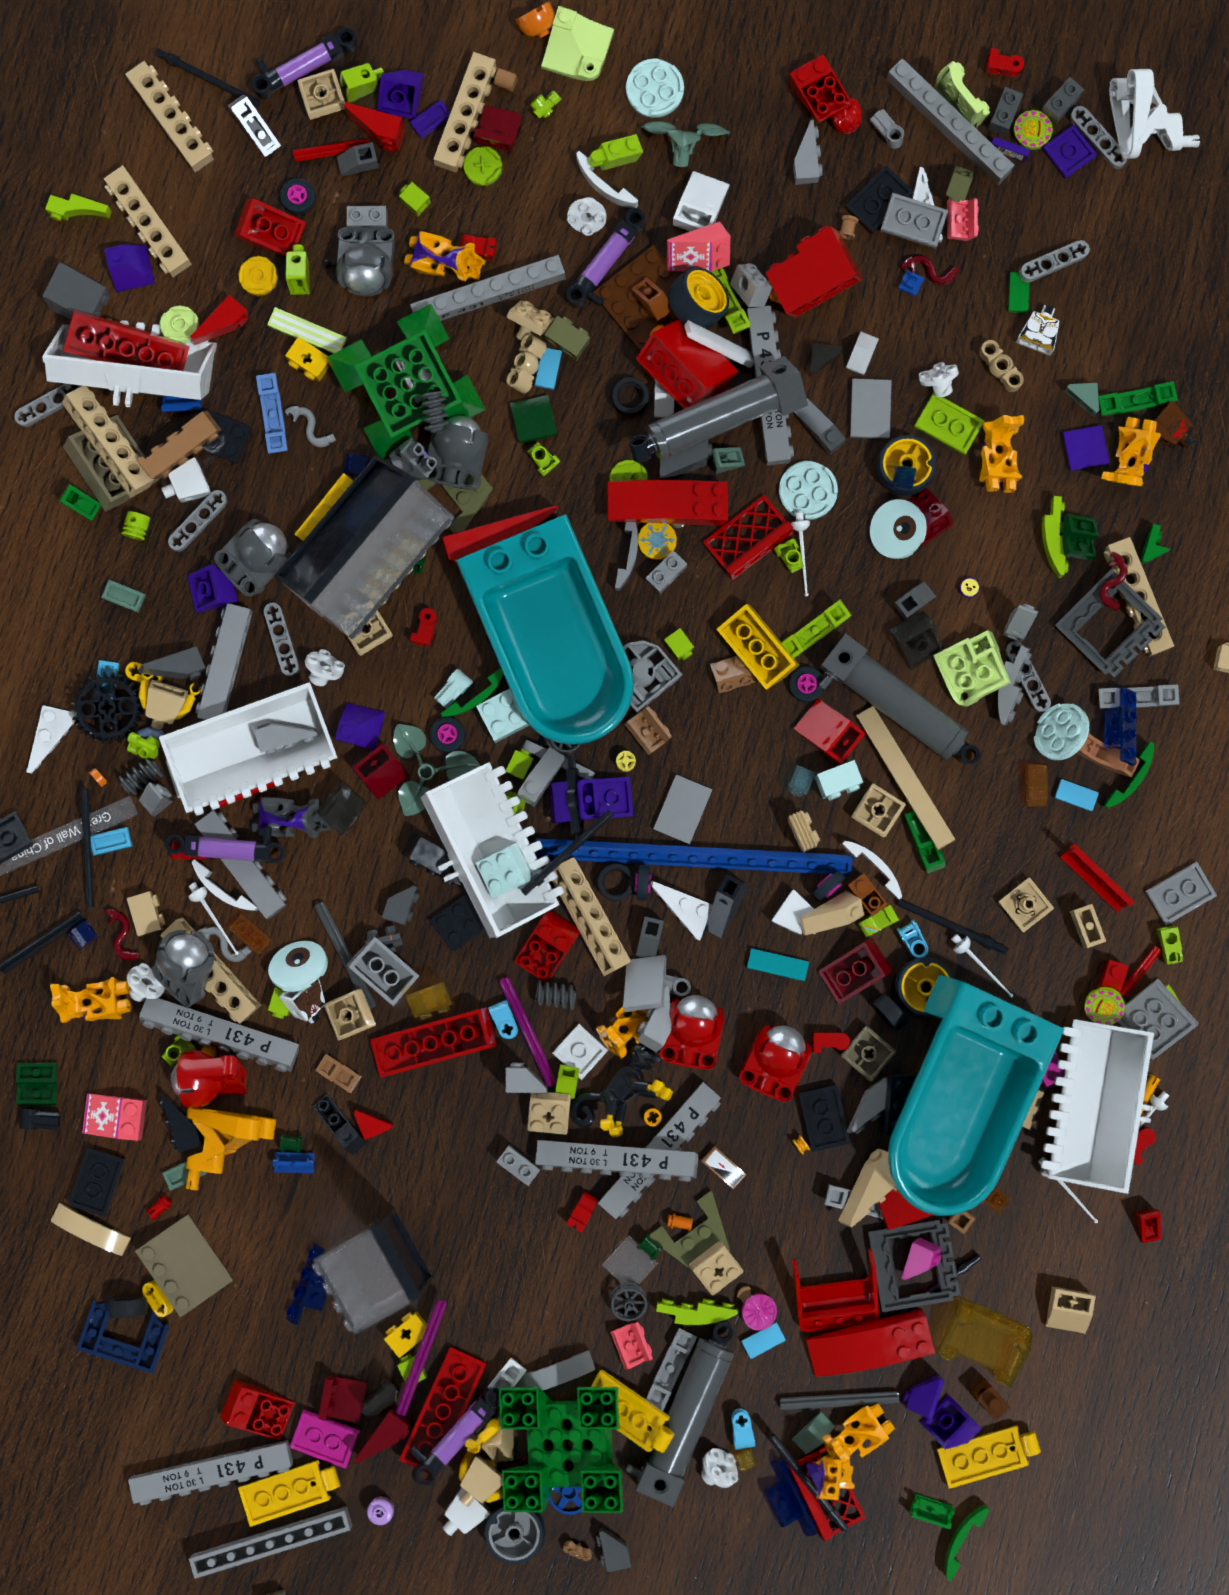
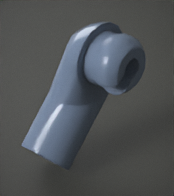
M152 726L136 731L142 738L151 736L159 742V737L164 735L161 729H155Z

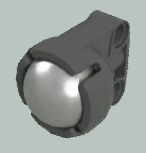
M344 227L339 230L336 276L341 287L346 288L348 286L350 293L360 296L377 295L383 289L386 290L389 287L393 276L394 251L396 248L395 235L391 229L380 227Z
M454 416L447 419L449 424L444 426L449 428L450 431L432 433L428 455L437 460V466L435 467L436 475L434 477L429 475L426 479L448 487L476 490L481 485L480 477L489 437L487 433L481 431L473 419L466 416ZM472 476L473 482L467 485L468 477Z
M252 519L244 524L222 550L216 552L214 559L221 571L245 596H253L264 591L265 586L290 558L291 552H289L290 547L286 542L283 532L278 527L264 523L259 519ZM225 554L228 555V561L225 559ZM251 582L254 584V590L251 588Z
M186 930L171 932L159 943L156 952V963L152 967L153 975L185 1007H190L205 997L206 984L215 961L213 946L200 933L191 931L189 935L186 934Z

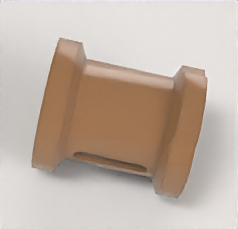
M842 215V226L839 233L843 239L853 240L855 238V225L859 219L851 215Z

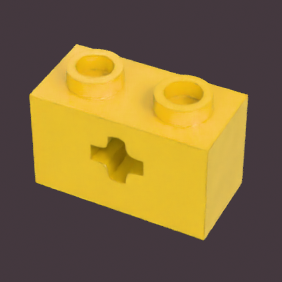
M299 336L285 355L288 364L296 370L300 368L304 371V375L312 381L316 379L320 382L331 366L326 354ZM306 358L309 360L311 358L312 362L305 363L304 359Z
M417 1311L414 1314L409 1312L401 1319L403 1321L402 1324L398 1327L393 1325L386 1331L387 1336L384 1340L399 1358L421 1341L428 1324ZM403 1329H405L406 1331L408 1329L411 1330V1333L409 1334L410 1337L408 1335H406L405 1337L402 1335L404 1332Z

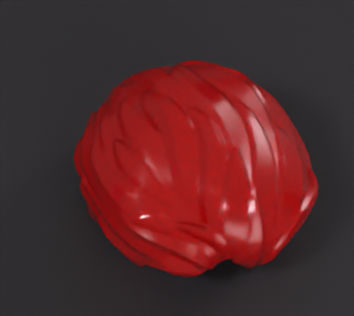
M850 98L853 103L852 105L830 116L834 128L844 134L854 132L861 123V106L854 98Z

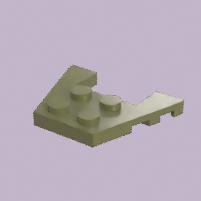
M436 470L431 472V477L436 475ZM482 474L480 477L481 485L476 490H464L441 485L463 512L447 525L453 534L466 530L493 491V488ZM472 476L468 477L467 485L473 482ZM427 479L413 482L422 494L436 484Z
M711 1190L696 1200L708 1219L674 1242L663 1226L649 1234L651 1240L658 1245H662V1249L688 1268H690L689 1264L718 1241H721L730 1252Z

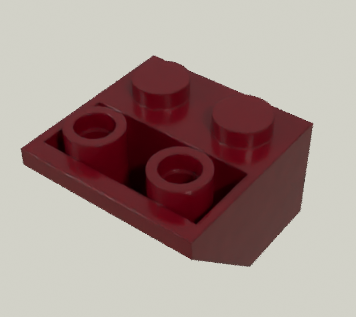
M384 743L352 767L378 800L410 776Z

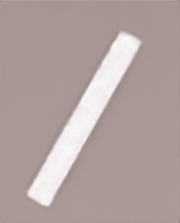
M128 796L90 813L91 835L138 815L139 813L132 797ZM82 817L32 839L33 846L0 864V876L82 840Z

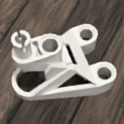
M1130 69L1127 78H1113L1109 86L1110 103L1119 148L1124 159L1137 158L1141 153L1142 144L1146 142L1150 134L1157 133L1162 144L1169 151L1181 150L1182 147L1199 146L1200 141H1195V139H1200L1199 135L1183 136L1181 114L1167 113V107L1162 104L1154 87V76L1151 69ZM1129 102L1134 105V109H1133V125H1132L1131 128H1130V104H1129ZM1154 103L1156 107L1150 109V105Z

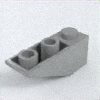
M814 120L810 121L794 160L795 185L818 183L819 177L823 174L822 164H818V157L821 156L820 145H816V138L819 137L818 126H814Z
M1023 604L1011 612L1003 636L1022 642L1038 614L1034 607Z
M270 722L253 728L260 753L265 752L266 754L276 752V748L284 746V748L295 746L297 741H312L315 739L314 736L318 735L317 729Z
M151 782L148 783L139 799L150 815L154 817L173 802L170 799L172 794L165 786L163 787L158 783L154 784Z
M667 985L664 991L663 1007L648 1009L645 1014L647 1017L646 1021L642 1022L637 1030L639 1035L636 1040L655 1052H658L664 1046L672 1030L669 1015L670 994Z
M886 1077L878 1080L865 1090L848 1127V1134L853 1132L859 1133L866 1128L864 1125L869 1120L873 1122L881 1116L880 1112L885 1109Z

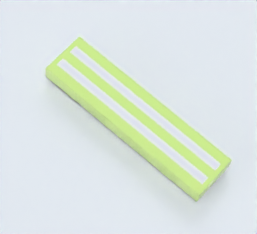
M276 307L267 324L268 327L296 339L299 336L309 344L332 354L342 350L347 340L346 337Z

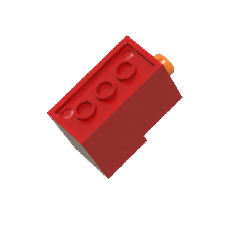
M824 226L817 231L816 235L801 239L800 244L796 246L799 251L798 254L797 252L790 254L786 257V261L781 264L777 262L769 267L770 270L765 272L769 279L768 283L772 286L769 298L771 301L780 303L785 313L794 318L863 280L839 231L831 226Z
M677 320L665 327L663 325L656 326L651 331L650 338L636 357V360L683 409H686L724 392L738 373V370L721 353L687 337L685 324Z

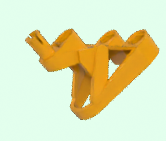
M188 1108L186 1117L192 1119L205 1139L203 1152L187 1158L186 1169L189 1170L185 1189H199L201 1171L222 1174L225 1156L235 1153L237 1149L251 1140H259V1138L274 1139L277 1119L205 1108Z

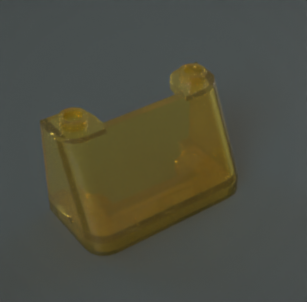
M960 1299L939 1345L937 1355H940L945 1360H954L957 1355L963 1356L994 1370L993 1374L998 1383L1012 1387L1032 1350L1033 1333L1029 1327L967 1299Z

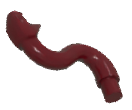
M923 255L909 257L900 266L903 270L908 267L914 273L915 264L923 263L926 266L929 278L939 285L949 284L959 272V269L953 266L944 276L939 277L935 273L932 261Z
M1113 551L1110 557L1113 556L1114 560L1108 566H1118L1120 572L1117 577L1106 581L1102 585L1099 595L1104 606L1117 612L1121 605L1108 595V590L1125 580L1128 568L1122 556Z
M106 909L105 915H110L108 924L117 920L122 924V930L115 937L113 943L116 955L126 961L139 960V952L124 950L121 947L122 941L130 930L128 918L118 910Z

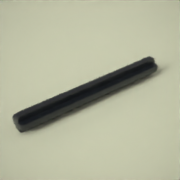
M76 912L0 963V971L4 974L9 972L85 921L84 915L81 912Z

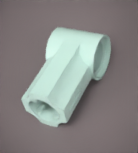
M456 669L448 678L447 684L434 699L447 709L460 694L462 695L471 686L473 681L460 669Z

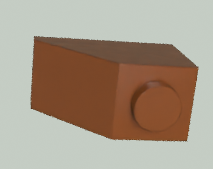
M647 277L631 288L648 313L657 321L672 311L665 293Z

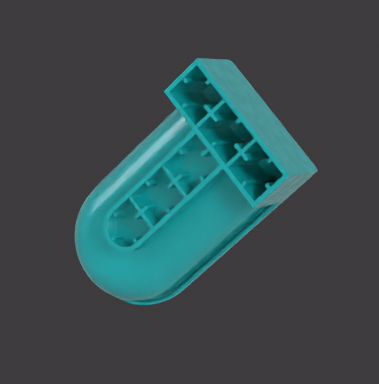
M567 515L560 516L458 559L456 562L477 609L521 715L530 727L543 737L563 744L589 743L610 733L622 721L629 709L633 696V673L628 657Z
M939 975L923 1011L941 1019V1022L893 1129L889 1142L888 1160L892 1180L904 1199L923 1212L949 1216L961 1214L976 1207L989 1196L997 1185L1064 1032V1028L965 982Z

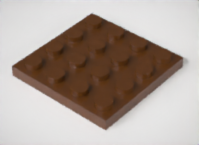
M655 245L647 249L594 291L596 295L604 300L602 306L639 351L642 350L650 338L651 331L656 326L663 325L665 327L679 320L672 310L664 318L657 321L648 313L631 290V288L647 277L665 293L668 299L669 288L679 275L676 271H668L667 260Z

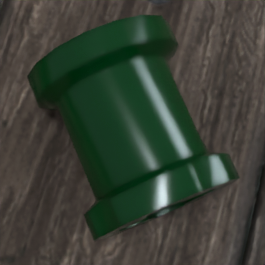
M282 1134L280 1151L293 1150L301 1153L303 1136L292 1137Z
M646 1234L636 1248L638 1250L642 1249L650 1256L651 1260H654L663 1246L656 1244L650 1239V1235Z

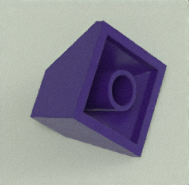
M409 70L382 74L377 111L411 119L416 118L424 74Z
M123 244L104 249L116 292L155 284L146 245Z
M213 564L187 575L196 613L226 607L227 603L233 604L237 602L234 584Z
M347 703L339 722L335 740L375 750L385 712Z
M934 1374L910 1386L909 1391L906 1390L903 1397L906 1409L932 1420L944 1383L943 1378L939 1374Z
M947 1395L936 1406L932 1420L925 1417L920 1422L945 1450L968 1443L982 1429L950 1395Z

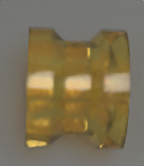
M751 1447L741 1450L734 1455L735 1460L739 1462L740 1471L748 1470L758 1464L757 1459L752 1455L753 1450Z

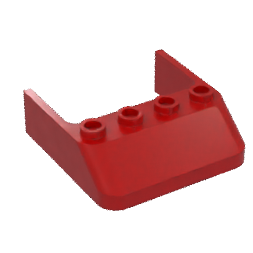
M868 1249L869 1276L864 1279L802 1287L800 1286L796 1259L792 1260L797 1314L802 1331L814 1332L851 1327L878 1320L877 1274L872 1249Z

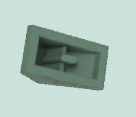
M1097 383L1069 384L1064 390L1068 396L1092 417L1099 411Z
M740 447L712 449L711 458L716 474L745 466Z
M820 1411L792 1440L805 1454H808L824 1442L822 1437L829 1435L835 1425Z

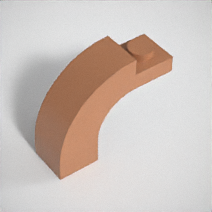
M1088 733L1082 748L1077 752V754L1095 764L1131 778L1140 761L1133 754L1109 746L1096 739L1090 733Z

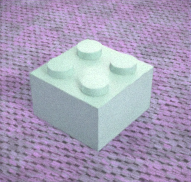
M510 689L476 706L495 743L529 726L521 715Z
M855 760L819 773L814 777L822 798H828L829 801L840 797L843 791L849 794L860 788L859 785L863 783Z
M517 843L475 863L492 899L532 880V874Z

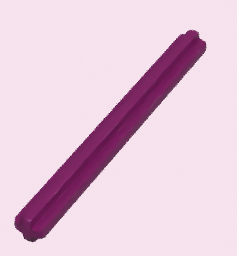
M505 977L499 980L500 986L548 1087L556 1085L557 1080L510 979Z
M438 1299L435 1303L395 1411L398 1415H406L447 1302Z

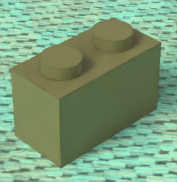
M955 166L946 192L950 200L955 202L965 201L973 179V171Z
M557 315L544 334L545 340L577 361L590 343L589 333L580 327L579 329L575 328L568 318H561Z

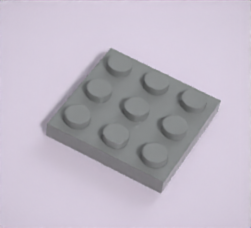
M1156 979L1125 1004L1124 1015L1118 1021L1123 1028L1154 1033L1150 1055L1152 1060L1199 1024L1159 979Z

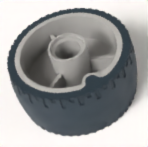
M501 1503L492 1510L487 1518L484 1530L485 1541L490 1552L498 1560L508 1564L524 1563L533 1558L542 1547L545 1537L543 1518L539 1512H504V1505ZM513 1528L518 1529L520 1535L512 1537L509 1531Z

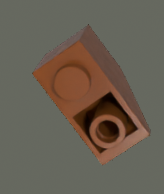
M864 873L846 886L853 895L861 899L863 908L872 917L888 905Z

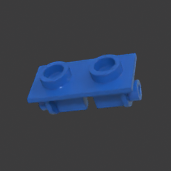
M275 1152L273 1159L274 1172L314 1173L315 1153Z

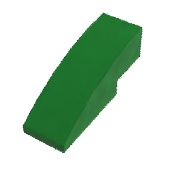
M912 811L904 814L926 873L929 874L945 868V860L940 849L937 850L915 812Z

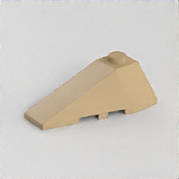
M877 1148L865 1162L838 1220L841 1224L853 1227L870 1213L871 1206L879 1201L882 1203L886 1199L884 1196L892 1189L897 1190L891 1177L887 1151Z

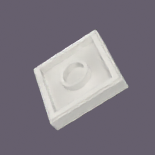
M578 1024L552 1054L564 1065L580 1068L579 1078L582 1080L608 1050Z

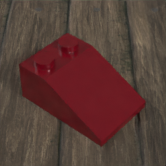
M873 938L863 942L818 971L838 1005L893 972Z
M392 1406L358 1452L353 1462L357 1464L396 1444L400 1438L404 1440L412 1428L410 1426L412 1419L406 1415H398L395 1413L396 1407Z

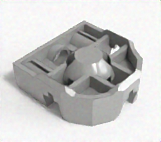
M644 640L630 642L623 646L624 650L628 649L635 657L629 662L633 667L634 695L632 696L630 706L636 713L644 709L682 676V673L658 645ZM658 651L664 659L655 666L649 658ZM648 668H653L652 676L648 674ZM656 678L660 684L648 693L644 688L650 686Z

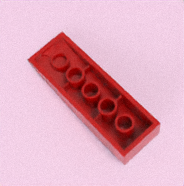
M73 309L63 351L96 361L183 371L190 346L126 324Z
M695 480L607 482V521L723 526L728 521V482Z
M550 506L443 536L441 540L447 560H452L453 563H456L458 559L525 532L558 510V506Z
M487 1007L370 1039L380 1078L497 1046Z
M922 1308L806 1338L815 1377L875 1369L935 1353L927 1318Z
M449 1348L399 1459L400 1462L413 1468L421 1462L410 1453V1449L416 1446L427 1456L460 1420L468 1407L486 1363L454 1348ZM426 1469L422 1470V1472L428 1474Z

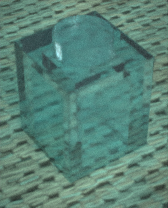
M797 765L787 789H790V793L797 797L806 796L816 773Z

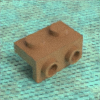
M739 656L710 664L719 693L728 692L756 682V677Z
M649 706L645 707L640 713L624 724L648 755L664 745L672 737L669 729L662 724L655 711L651 710Z

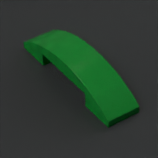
M1174 381L1135 391L1098 396L1101 416L1130 413L1169 404L1171 401H1178Z
M499 668L488 677L492 685L463 707L459 702H455L443 711L441 715L443 717L460 715L485 702L502 683L505 677L502 669Z
M1148 742L1137 758L1142 765L1122 793L1114 790L1102 806L1104 809L1115 806L1125 800L1141 784L1152 762L1153 742Z
M984 1504L973 1510L960 1523L950 1540L944 1568L945 1576L950 1582L961 1564L955 1556L972 1525L974 1524L981 1528L990 1511L988 1506Z

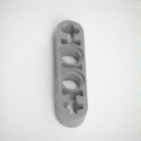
M1075 107L1070 115L1072 124L1076 126L1079 132L1112 168H1122L1127 159L1122 157L1119 144L1085 107ZM1080 113L1083 114L1082 119H1081V118H1078V119L1075 118L1077 114H1080ZM1095 126L1097 134L1090 135L1087 132V128ZM1107 140L1110 143V148H1101L1100 142ZM1114 148L1115 151H1114L1113 153H1111V155L1109 156L1108 154H1109V153L1112 151V149ZM1115 156H1116V157L1121 156V157H1122L1121 162H1120V161L1115 162V161H1114Z
M1076 241L1027 262L1020 269L1019 276L1024 282H1032L1083 260L1088 255L1089 245L1085 241ZM1077 248H1083L1084 251L1082 252V254L1081 252H1077L1074 255H1072V253L1075 252ZM1058 254H1065L1068 261L1061 262L1058 259ZM1048 261L1051 268L1048 270L1043 269L1041 262ZM1036 267L1037 270H1035L1031 274V276L1029 274H1025L1026 270L1031 271Z
M65 383L18 409L15 413V421L22 427H28L60 410L64 406L62 402L59 404L54 403V396L62 394L65 398L66 393L64 390L68 393L71 392L74 384ZM40 403H44L47 406L46 411L43 413H38L36 410L37 405ZM32 408V411H33L37 416L34 417V416L31 414L32 412H31L29 409ZM23 413L29 415L26 422L20 420Z
M215 490L210 493L172 533L168 543L174 551H183L222 511L228 502L224 492ZM222 495L221 500L223 502L221 504L217 502L213 506L216 510L213 511L212 508L207 504L210 502V504L213 505L215 502L214 497H220ZM202 509L210 511V516L207 519L200 518L199 514ZM189 523L196 524L197 528L194 533L186 531V526ZM183 531L189 538L183 537L181 539L182 545L174 547L175 542L173 540L175 538L179 540L183 536L180 532Z
M269 603L264 608V615L280 668L286 676L294 677L299 673L300 668L283 611L277 603ZM271 607H274L275 610L278 609V612H276V617L278 620L281 618L282 621H276L272 624L270 623V621H274L273 616L271 614L268 615V612L271 611ZM277 625L284 627V633L281 636L274 634L273 630ZM288 644L290 646L289 653L281 654L279 652L280 646ZM282 658H289L290 663L295 665L292 673L285 670L288 664L286 660L282 662Z
M1016 641L1011 642L1005 648V654L1012 663H1014L1016 655L1010 653L1011 646H1014V648L1018 647L1019 650L1023 646ZM1029 661V671L1023 675L1020 684L1032 708L1037 712H1045L1049 709L1051 701L1033 664ZM1034 680L1037 683L1038 688L1036 691H1030L1027 688L1028 681ZM1041 690L1042 694L1038 696L1041 700L1046 701V703L1044 704L1045 708H1042L1041 706L1038 707L1036 704L1039 702L1037 696L1032 698L1031 695H1034Z
M528 740L525 741L522 747L523 750L539 758H542L547 749ZM567 759L564 761L560 768L564 770L568 769ZM576 763L580 778L593 779L595 772Z

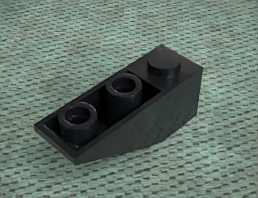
M726 874L716 893L705 930L722 939L750 886Z
M167 1094L161 1095L162 1100L159 1102L162 1111H166L168 1119L165 1122L167 1129L172 1131L174 1137L171 1139L174 1150H178V1153L204 1145L201 1132L195 1126L192 1119L187 1118V1114Z
M326 1094L312 1106L343 1149L351 1155H354L368 1143L329 1094Z

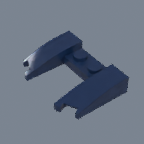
M94 1300L76 1350L155 1374L170 1325L167 1323L164 1326L156 1318L157 1315L153 1311L140 1348L107 1338L104 1335L110 1319L108 1303L97 1305V1301Z

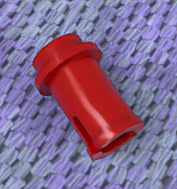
M166 1195L160 1196L159 1200L146 1210V1213L152 1220H155L166 1209L169 1210L171 1208L172 1201Z

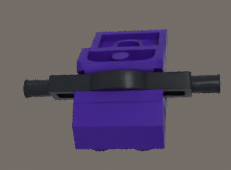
M567 756V781L550 783L548 785L551 824L571 822L572 833H575L576 840L585 831L584 821L599 819L608 809L614 815L611 818L633 816L630 777L580 780L579 769L576 768V756Z

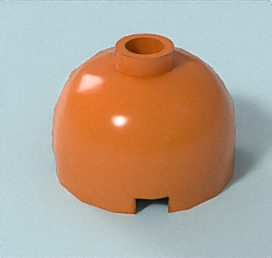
M547 2L515 21L525 35L530 37L538 35L539 38H542L550 33L548 29L553 26L555 13L550 2Z

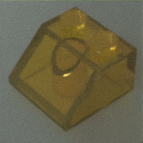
M446 982L405 996L414 1018L420 1017V1020L432 1017L431 1013L437 1010L439 1014L449 1011V1006L454 1005Z

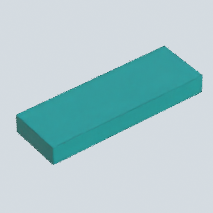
M751 949L747 964L749 969L802 981L806 979L809 966L808 961Z

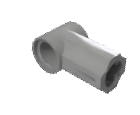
M884 109L879 110L870 119V122L884 137L886 144L890 148L897 149L903 143L904 131L895 124ZM896 134L900 138L893 140L890 136Z
M670 975L665 976V986L669 987V993L679 996H686L690 993L691 984L688 980ZM679 982L687 984L688 989L685 993L677 991Z

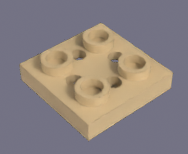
M522 300L510 309L507 315L508 319L521 325L516 335L520 340L526 334H530L531 331L541 336L555 320L547 311L538 310L532 303Z
M1030 877L998 901L1022 933L1054 909Z

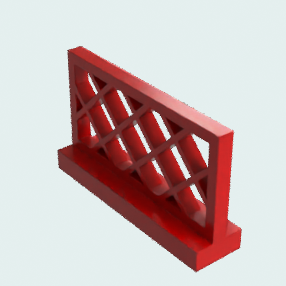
M763 495L704 540L703 544L724 568L728 576L734 580L792 535L794 530L789 521L787 522L769 499ZM765 502L768 506V514L757 513V506ZM746 515L753 516V524L742 525V518ZM756 516L767 517L766 527L755 526ZM770 518H778L782 524L777 528L769 527ZM730 527L738 528L737 537H727L726 531ZM741 528L752 529L751 539L740 538ZM754 529L766 530L765 537L761 540L753 539ZM715 539L723 540L722 549H713L709 543ZM725 540L736 541L735 551L724 550ZM739 541L750 542V548L746 552L738 551ZM724 553L735 554L734 561L727 566L723 561Z
M1075 843L1060 857L1116 913L1124 907H1130L1134 903L1132 898Z
M825 1446L797 1460V1463L801 1466V1464L807 1461L815 1462L820 1460L821 1454L827 1451ZM787 1464L786 1467L820 1538L824 1541L831 1539L833 1535L841 1532L840 1528L831 1529L829 1525L830 1519L826 1518L824 1514L826 1511L821 1508L820 1503L789 1464ZM847 1489L849 1493L847 1501L832 1500L831 1505L833 1507L836 1501L845 1504L843 1514L840 1517L843 1520H848L846 1524L850 1527L866 1517L853 1490ZM848 1507H855L859 1516L853 1519L847 1518Z

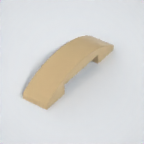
M59 1203L51 1219L52 1223L91 1244L123 1256L131 1237L99 1224L77 1213L78 1211Z

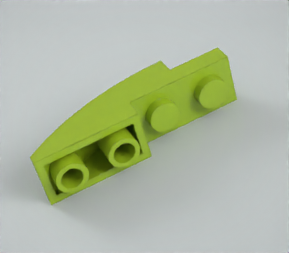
M1054 496L1051 499L1050 515L1042 517L1044 549L1049 564L1057 578H1062L1068 572V561H1065L1066 556H1064L1062 536L1059 535V533L1062 534L1063 522H1060L1061 514H1064L1065 503L1062 502L1061 496Z
M703 1298V1301H698L697 1309L693 1308V1304L682 1303L680 1306L675 1305L674 1301L662 1299V1302L657 1301L656 1312L675 1315L674 1323L683 1325H704L720 1322L737 1315L738 1309L734 1308L732 1303L723 1302L722 1305L714 1304V1300Z

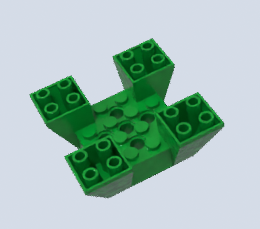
M432 303L396 321L405 337V340L371 356L361 339L327 357L345 393L362 384L364 385L381 419L363 429L377 456L384 460L389 458L391 452L409 438L413 439L409 430L411 427L429 417V415L422 413L428 407L421 405L416 408L412 405L411 401L414 396H420L429 392L445 391L440 395L446 397V400L441 402L447 405V408L442 410L448 413L446 419L454 416L471 418L485 410L469 376L466 375L452 382L434 348L449 340V337ZM396 360H401L404 363V369L400 372L395 371L393 368V363ZM423 369H428L431 373L430 379L426 381L420 377V372ZM405 378H410L413 381V387L409 390L404 389L402 386ZM388 387H392L396 391L392 399H388L384 394L385 389Z
M539 1387L499 1388L500 1429H527L528 1464L502 1470L504 1512H544L553 1487H581L582 1513H623L622 1472L613 1463L612 1429H620L618 1387H578V1401H552ZM566 1419L572 1422V1428L566 1424ZM548 1439L553 1442V1448L548 1445ZM567 1439L572 1441L573 1448L567 1445ZM587 1439L592 1442V1444H593V1447H592V1448H590V1447L587 1446V1444H586V1440H587ZM568 1460L573 1462L574 1468L569 1467Z

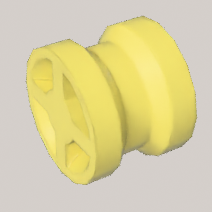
M623 751L618 754L616 764L621 771H631L635 766L636 759L633 753Z

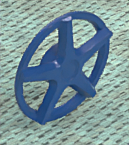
M553 1487L552 1491L562 1494L558 1506L554 1504L550 1495L549 1502L556 1511L565 1515H574L582 1512V1501L578 1496V1493L582 1491L581 1487ZM568 1501H573L579 1507L576 1511L562 1510Z

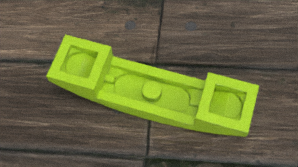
M720 268L710 271L720 279L729 295L730 304L723 318L731 332L735 334L751 327L744 309L741 308L728 282L724 269Z
M840 599L809 624L783 641L782 644L796 658L852 615Z

